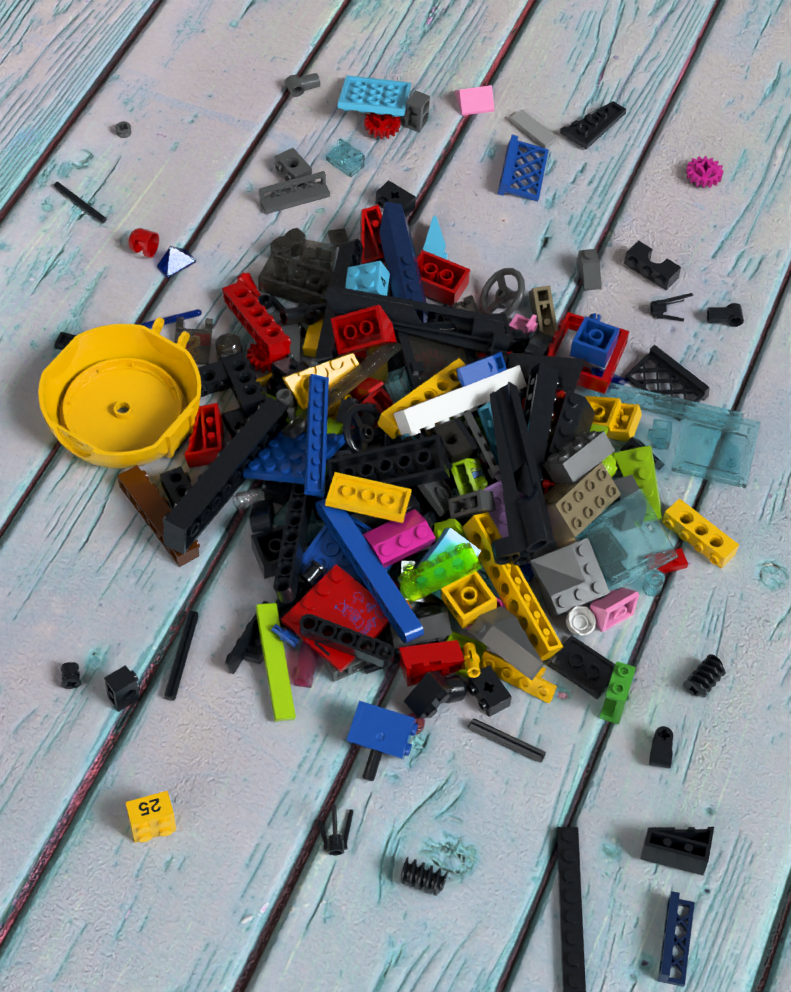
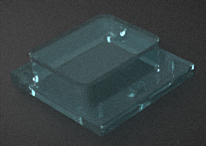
M687 405L671 471L746 488L761 422Z
M642 489L606 508L578 535L580 540L589 539L609 591L625 587L678 557Z

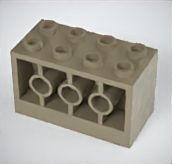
M602 462L575 483L555 484L544 494L554 542L575 538L621 495Z

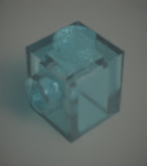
M653 420L652 428L648 429L647 440H650L652 448L669 450L672 436V421Z

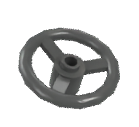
M503 268L495 272L487 280L480 295V310L482 313L492 315L500 305H503L507 309L495 314L505 313L506 317H509L519 307L525 292V280L521 272L514 268ZM505 275H512L516 278L518 282L517 291H513L506 286ZM497 281L499 289L496 291V300L487 307L489 290Z

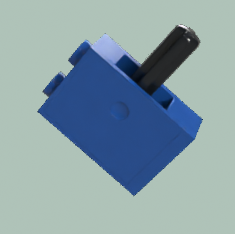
M359 700L346 741L371 749L362 776L364 779L374 781L382 754L404 760L405 756H409L412 744H409L411 736H415L418 729L415 718Z

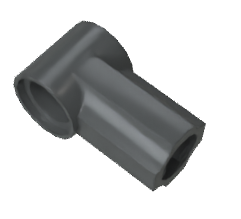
M317 73L302 77L290 75L286 78L285 84L291 95L298 97L305 90L320 87V80Z

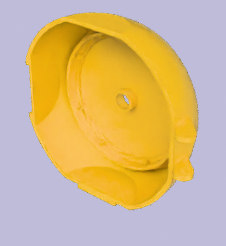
M158 317L154 321L152 329L136 324H111L96 327L75 336L43 370L39 382L40 408L52 434L69 452L78 458L105 468L127 469L136 465L139 467L152 463L163 456L172 458L175 450L189 434L193 433V425L201 400L199 370L193 357L185 349L190 334L186 331L182 332L177 344L160 335L164 319ZM120 408L129 409V411L126 413L117 412V410Z

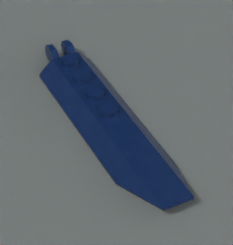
M385 202L379 236L386 269L390 273L389 283L392 297L427 303L412 236L402 204ZM415 309L421 323H426L429 312Z

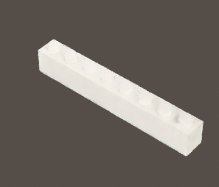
M520 365L393 413L401 435L409 433V436L421 433V428L428 430L436 427L434 424L436 422H439L440 425L450 421L449 417L451 416L454 419L461 417L466 410L476 411L479 409V405L482 404L484 406L490 402V394L493 391L496 392L501 387L507 385L508 382L516 385L518 392L521 393L520 389L527 385Z

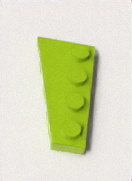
M649 445L614 453L623 477L633 475L648 504L644 523L663 520L652 447Z

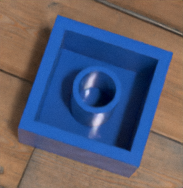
M585 316L572 341L570 356L577 359H585V362L605 368L617 344L620 328Z

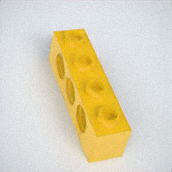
M680 498L664 512L662 523L668 529L678 534L683 541H687L697 552L706 556L712 564L723 568L736 555L739 544Z

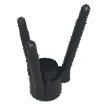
M693 293L651 301V314L656 315L657 319L664 318L683 322L684 318L664 315L663 313L667 312V305L683 302L684 298L693 296Z
M336 805L332 806L333 834L329 836V839H327L322 821L318 820L324 850L327 851V854L333 856L342 855L344 850L348 849L347 841L353 816L352 809L349 810L343 839L337 830Z

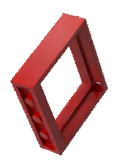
M567 312L564 320H560L559 331L556 330L554 333V342L548 346L547 356H557L568 330L577 332L585 317ZM620 328L617 344L603 376L599 377L582 371L577 383L578 386L606 394L627 345L630 331Z

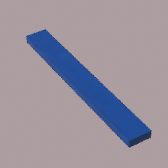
M310 374L304 494L323 498L325 494L329 377Z

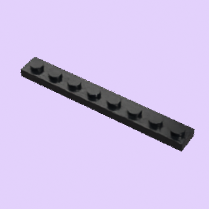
M557 827L563 992H586L578 827Z

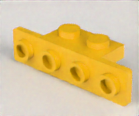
M488 650L484 651L479 668L483 669L490 665L498 678L546 703L552 701L557 686L542 679L546 668L542 667L534 679L530 680L502 657Z

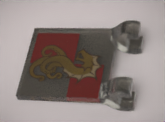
M176 317L174 343H178V338L182 332H188L190 337L186 344V350L191 354L196 364H209L214 326L213 319H205V329L184 328V317Z

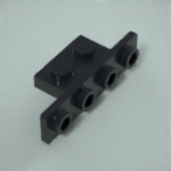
M268 601L262 602V604H269ZM256 612L252 620L246 625L242 636L236 641L235 647L226 657L225 664L231 674L236 672L243 659L257 664H261L264 660Z

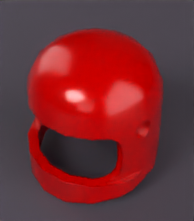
M144 228L134 229L128 239L129 248L135 253L143 251L145 257L153 258L159 246V235Z

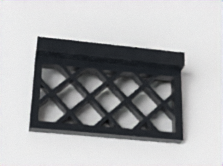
M655 344L650 348V352L625 375L626 380L678 421H681L701 400L704 401L709 396L710 387ZM651 360L655 363L656 368H645V363ZM656 372V379H646L645 373ZM658 372L668 373L669 379H659ZM635 373H643V380H636L632 376ZM657 383V390L649 391L646 388V384ZM659 383H670V390H659ZM672 383L682 384L683 389L672 390ZM693 393L697 396L695 400L686 401V394ZM670 394L671 401H662L660 395ZM673 394H683L684 401H673ZM673 405H684V410L679 414L674 410Z

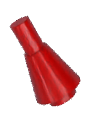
M242 273L237 277V282L242 281L246 287L248 286L253 296H257V298L261 296L250 273Z

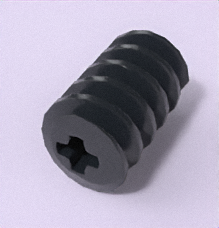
M713 654L707 655L706 659L698 665L692 675L684 681L683 686L686 691L694 696L705 698L707 692H710L712 687L716 686V682L721 680V676L726 674L721 660Z
M407 857L401 872V883L405 884L409 879L410 887H413L417 882L418 890H421L425 885L426 893L433 889L434 895L437 896L444 888L449 871L442 876L441 868L434 873L433 865H430L426 870L425 862H422L418 867L416 859L409 864V857Z

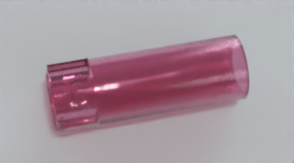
M303 640L293 670L292 680L295 686L311 688L319 654Z

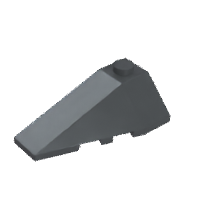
M503 606L481 614L468 630L530 680L534 679L544 665L536 649L530 643L526 632L520 626L517 617Z

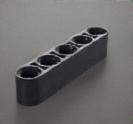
M305 614L300 619V633L307 639L380 667H389L393 663L394 648L388 643L312 614ZM310 623L314 625V627L311 629H306L304 625ZM331 631L333 634L331 636H325L323 635V632ZM349 638L352 642L346 644L342 642V639ZM363 645H368L371 649L368 651H364L361 649V647ZM385 652L388 653L390 657L382 658L380 654Z

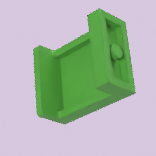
M618 661L615 663L599 719L615 724L620 723L636 667Z

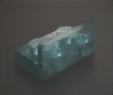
M340 138L337 147L326 155V161L351 178L364 167L365 155Z

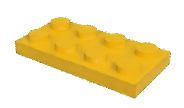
M335 472L325 506L403 523L412 489Z

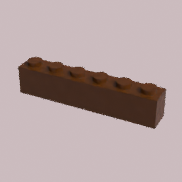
M138 465L117 475L119 487L176 564L181 567L199 557L200 544L197 539L184 555L164 545L163 518L172 510L169 508L167 499L160 496L157 486L154 483L151 484L145 470L141 471Z

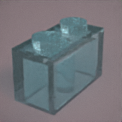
M405 366L389 372L386 378L385 387L393 404L412 392Z

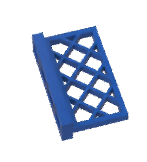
M512 134L507 146L497 194L504 196L506 192L538 202L549 149L518 141V136ZM518 148H524L527 152L522 154ZM538 152L544 154V156L538 158L535 153ZM530 155L534 160L529 162L526 156ZM521 159L525 164L519 165L516 160ZM538 164L541 169L535 170L532 165ZM528 167L531 173L526 174L523 169ZM519 171L522 176L517 178L514 172ZM535 176L538 181L533 183L530 177ZM526 180L529 185L523 186L520 181ZM516 183L519 189H514L510 186ZM532 188L536 195L529 193L527 190Z

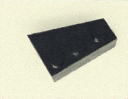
M650 827L646 832L640 859L703 876L709 861L714 827H708L707 829L688 827L687 829L676 830L675 827Z

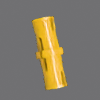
M468 642L463 646L464 664L467 666L468 676L475 678L480 675V658L476 653L475 644Z

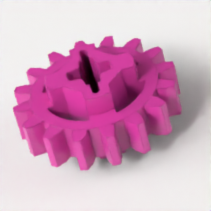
M698 156L697 160L693 158L688 163L686 169L687 179H691L690 183L695 182L697 187L702 185L705 188L708 185L711 188L712 184L717 186L723 176V166L718 165L719 161L714 162L713 158L707 159V156H704V159H701Z

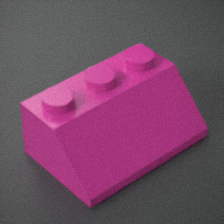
M415 509L405 514L403 523L389 521L362 534L384 568L433 545L435 541V536L427 521Z

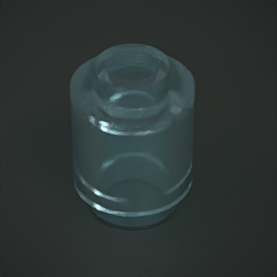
M655 569L649 570L646 573L642 585L646 595L654 597L661 593L665 581L664 574Z

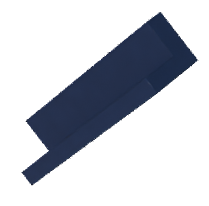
M671 891L667 902L658 982L684 987L695 902L679 899L680 893ZM678 906L688 907V915L681 918L678 914ZM681 924L686 931V935L679 939L675 934V929ZM676 945L683 951V956L677 960L673 956V947ZM676 966L681 972L680 979L669 977L672 967Z

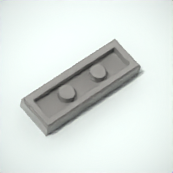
M520 110L510 117L511 123L541 147L547 148L556 142L557 137L524 110Z

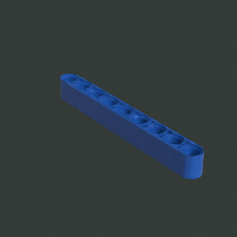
M326 498L316 502L318 514L401 641L406 644L423 636L424 629L347 511L325 506Z

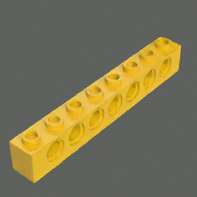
M489 513L474 515L462 527L469 542L481 550L478 555L481 564L506 609L517 617L520 626L526 632L530 643L534 646L542 661L552 658L563 648V645L520 568L514 565L512 561L504 565L495 563L491 543L502 538Z

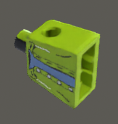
M467 458L452 464L451 471L460 496L484 490L488 486L485 472L479 459Z

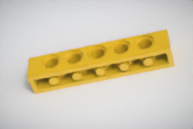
M460 358L452 362L382 412L377 424L392 439L398 435L403 436L400 433L393 413L462 387L461 382L458 380L456 369L466 364Z

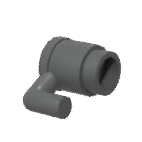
M281 389L276 394V400L288 406L287 416L291 423H295L297 421L295 414L297 405L294 396L289 389Z

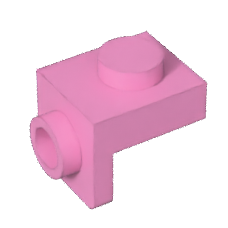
M516 313L509 324L510 331L521 329L523 333H527L529 336L537 328V316L533 314L528 319Z

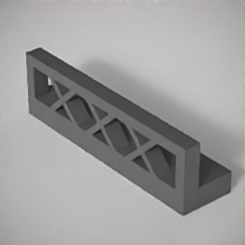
M322 171L259 188L260 204L266 215L330 197V191L326 185V174ZM321 178L320 182L313 183L316 179ZM305 183L303 186L297 187L299 184ZM288 187L286 191L281 192L283 188ZM272 192L270 195L264 196V193Z

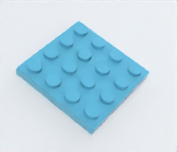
M346 75L338 100V108L344 111L357 110L361 113L374 112L378 115L404 116L406 102L411 90V82Z

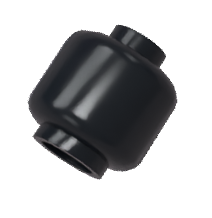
M458 675L444 677L454 688L449 694L450 697L444 703L450 704L462 701L468 691L467 683Z

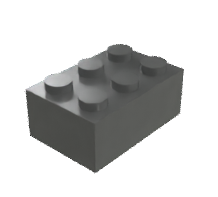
M582 431L575 436L576 439L572 442L564 444L561 447L562 450L551 454L547 458L548 460L542 465L554 484L575 483L615 451L604 431Z

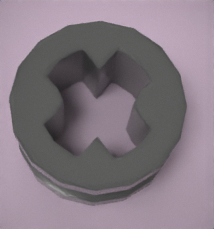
M125 121L116 124L117 136L120 138L129 137L131 135V125Z

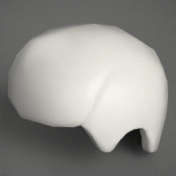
M575 606L567 614L566 625L568 630L574 635L586 636L595 629L596 618L588 607Z

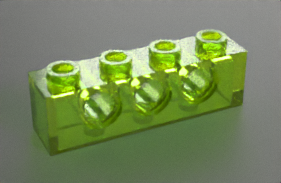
M469 542L460 543L454 547V550L442 552L436 556V559L430 562L429 560L424 561L418 565V568L412 571L408 569L397 577L410 604L482 568ZM457 558L462 559L459 565H452L453 560ZM441 567L444 569L441 574H434L436 568ZM423 576L426 578L423 583H416L418 577Z

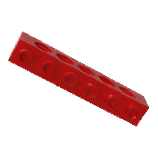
M242 281L222 288L224 303L270 361L290 354V337L284 334L281 326L275 323L273 316L267 313L265 306L259 303L257 296H253L248 286L246 287Z

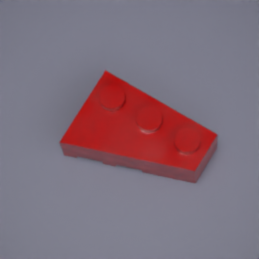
M379 205L361 210L360 241L363 246V254L360 265L376 261L385 262L379 236L382 220Z
M218 403L199 406L193 425V433L189 438V446L184 455L189 468L208 465L217 458L220 450L225 449L223 420Z
M458 640L399 648L400 667L407 687L418 684L427 672L438 671L442 676H446L462 669L465 670V660Z

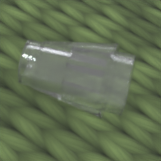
M259 488L236 492V495L232 497L233 504L236 509L245 510L252 505V502L262 499V492Z

